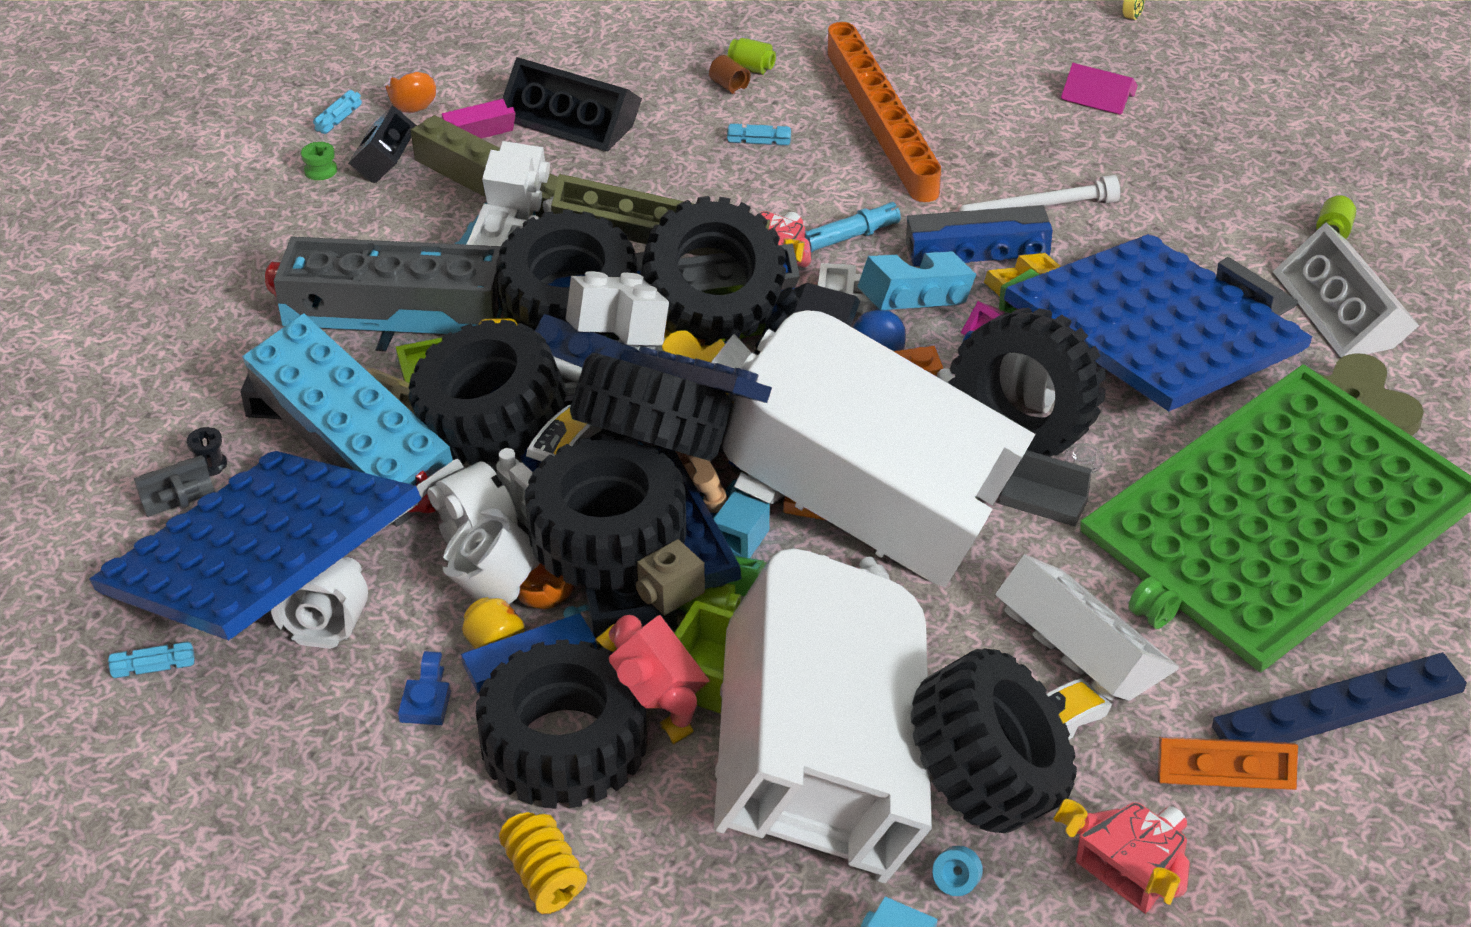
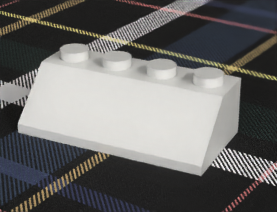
M1324 223L1273 271L1292 297L1298 300L1299 306L1341 358L1349 354H1370L1393 349L1419 327L1418 323L1351 244L1327 223Z
M1024 554L995 594L1007 604L1004 611L1010 617L1023 625L1028 622L1036 629L1032 635L1039 642L1050 649L1057 647L1065 654L1061 660L1079 674L1086 672L1094 679L1091 686L1109 700H1113L1116 696L1130 701L1179 669L1176 663L1062 569Z

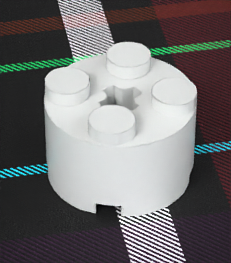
M477 462L436 482L435 486L427 490L431 504L439 511L443 521L439 525V529L447 543L468 520L473 529L478 521L484 518L480 512L486 509H499L516 525L518 524L516 510L505 485L496 487L491 477L497 474L485 462Z
M486 509L480 512L484 518L479 520L473 529L468 520L451 538L443 556L448 561V567H443V572L476 600L485 597L501 598L510 604L518 597L520 585L540 563L533 554L529 535L499 509Z
M341 558L274 607L271 613L275 624L280 630L283 626L293 633L291 639L304 646L331 649L336 647L345 638L347 640L368 599V587L361 574V565L353 558Z

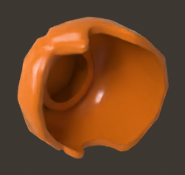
M422 72L406 74L400 79L392 77L390 79V86H385L393 106L406 113H414L426 109L436 96L434 79L427 73Z
M540 563L520 585V593L517 598L526 606L549 609L567 600L574 591L575 586L563 581L562 575L559 578L555 577L545 569V565L543 566Z

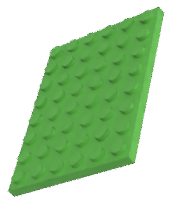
M1302 364L1080 521V531L1143 581L1146 578L1155 577L1161 581L1163 589L1177 592L1182 597L1179 608L1182 612L1262 673L1470 513L1471 475Z

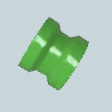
M313 142L302 148L301 157L303 162L306 163L304 166L306 177L312 180H326L336 174L337 165L333 161L335 151L331 144Z
M1149 577L1135 589L1130 598L1128 608L1137 616L1144 615L1147 617L1149 625L1153 628L1160 629L1175 617L1180 608L1182 597L1174 590L1166 591L1163 589L1161 581L1155 577Z

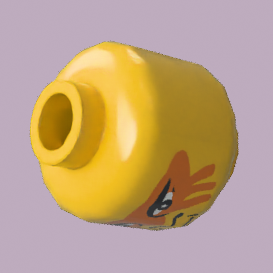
M485 597L475 601L468 607L464 614L462 631L467 641L474 649L523 633L525 632V626L522 619L507 601L501 598Z

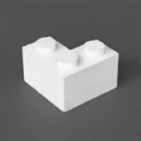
M502 141L500 151H490L482 178L487 204L518 209V219L528 220L534 211L538 212L540 210L542 202L541 183H547L550 172V163L545 162L543 147Z
M589 271L585 273V276H571L566 320L578 332H614L627 345H663L669 301L657 292V288L650 286L643 279V276L639 274L622 273L620 277H608L601 272Z

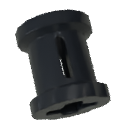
M201 427L188 435L186 441L188 449L193 452L194 457L202 455L205 458L209 476L220 474L227 467L228 462L226 456L221 452L222 435L220 431L212 427ZM204 438H205L206 441H207V446H204V445H203V441H202V440H203ZM211 457L212 467L208 466L207 458Z

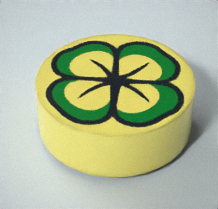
M1124 0V17L1136 20L1143 11L1145 0Z

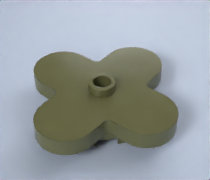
M1361 353L1349 354L1336 362L1332 375H1321L1412 436L1419 431L1424 414L1421 403L1411 395L1385 388L1387 368L1376 357Z

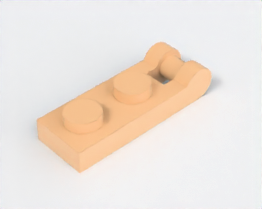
M675 451L693 484L699 492L704 493L703 501L709 512L718 513L728 500V496L710 461Z

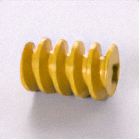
M525 812L509 818L503 824L499 832V842L505 848L507 857L513 862V868L520 875L521 882L528 890L530 899L535 903L536 910L540 914H552L566 907L584 889L587 883V875L579 867L578 859L572 855L570 845L564 841V834L557 828L556 820L548 814L535 815L534 813Z

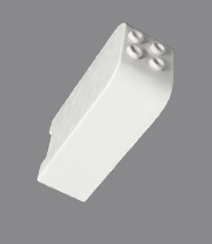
M805 310L793 313L782 322L776 332L768 329L757 348L760 354L750 353L741 369L759 374L757 382L772 387L768 403L731 395L734 403L721 442L723 451L728 459L741 470L795 501V507L802 511L804 507L876 549L875 555L880 558L885 554L928 581L946 587L992 511L991 507L980 502L978 498L991 505L995 503L1035 434L837 318L819 311Z
M795 548L779 551L769 559L730 618L726 630L724 676L720 688L722 707L718 763L715 767L717 786L714 831L724 834L727 828L759 838H763L768 834L846 858L850 866L875 873L876 881L886 883L929 833L932 829L930 772L924 768L920 757L922 754L919 746H915L913 738L915 725L911 723L914 695L921 682L928 677L926 621L923 609L915 597L903 586L882 576L870 573L865 569L856 568L810 551Z

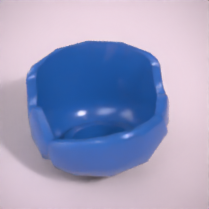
M872 310L863 313L855 321L853 328L890 350H904L906 329L901 319L891 311Z

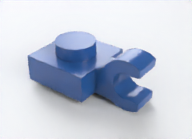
M424 651L421 661L420 680L406 681L398 712L400 723L443 725L451 690L448 682H441L444 673V666H440L441 652Z

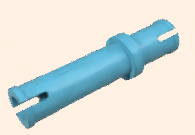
M889 202L886 205L871 210L864 208L858 210L857 214L805 231V238L810 242L812 253L815 250L862 234L865 236L872 235L879 228L897 224L901 220L899 208L891 210L896 207L894 202Z

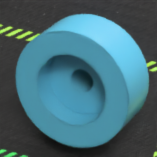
M952 846L944 850L936 858L932 873L936 885L944 893L951 896H963L970 893L978 885L982 878L983 867L980 858L974 851L965 846Z

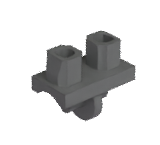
M202 455L133 478L147 517L178 506L180 509L189 506V502L215 492L205 458Z

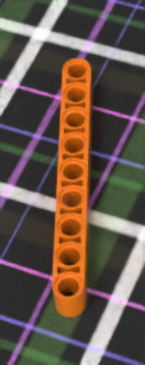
M848 22L831 24L828 27V57L909 195L919 202L936 200L940 195L941 165L856 27Z

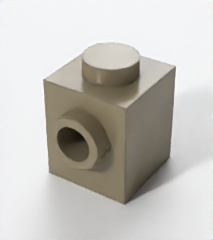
M679 539L637 561L638 581L636 582L638 594L645 603L652 604L664 616L705 593L704 562Z

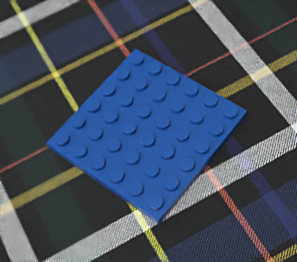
M1149 234L1006 288L1004 300L1017 309L1030 308L1033 313L1041 308L1051 310L1052 319L1063 315L1072 320L1069 327L1074 331L1082 328L1088 335L1084 340L1088 347L1096 346L1100 357L1095 360L1096 363L1168 412L1302 352L1310 346L1313 337L1301 330L1296 323L1285 320L1272 312L1269 306L1243 296L1244 293L1240 288L1218 280L1213 271L1200 267L1189 260L1188 256L1184 253L1173 250L1162 243L1160 238Z
M273 451L262 456L259 459V463L250 470L231 477L228 481L229 484L219 491L209 493L200 498L197 502L198 505L188 512L169 519L166 527L154 535L138 540L134 544V548L122 557H117L104 563L101 571L89 578L94 589L100 594L229 641L413 507L422 498L415 485Z

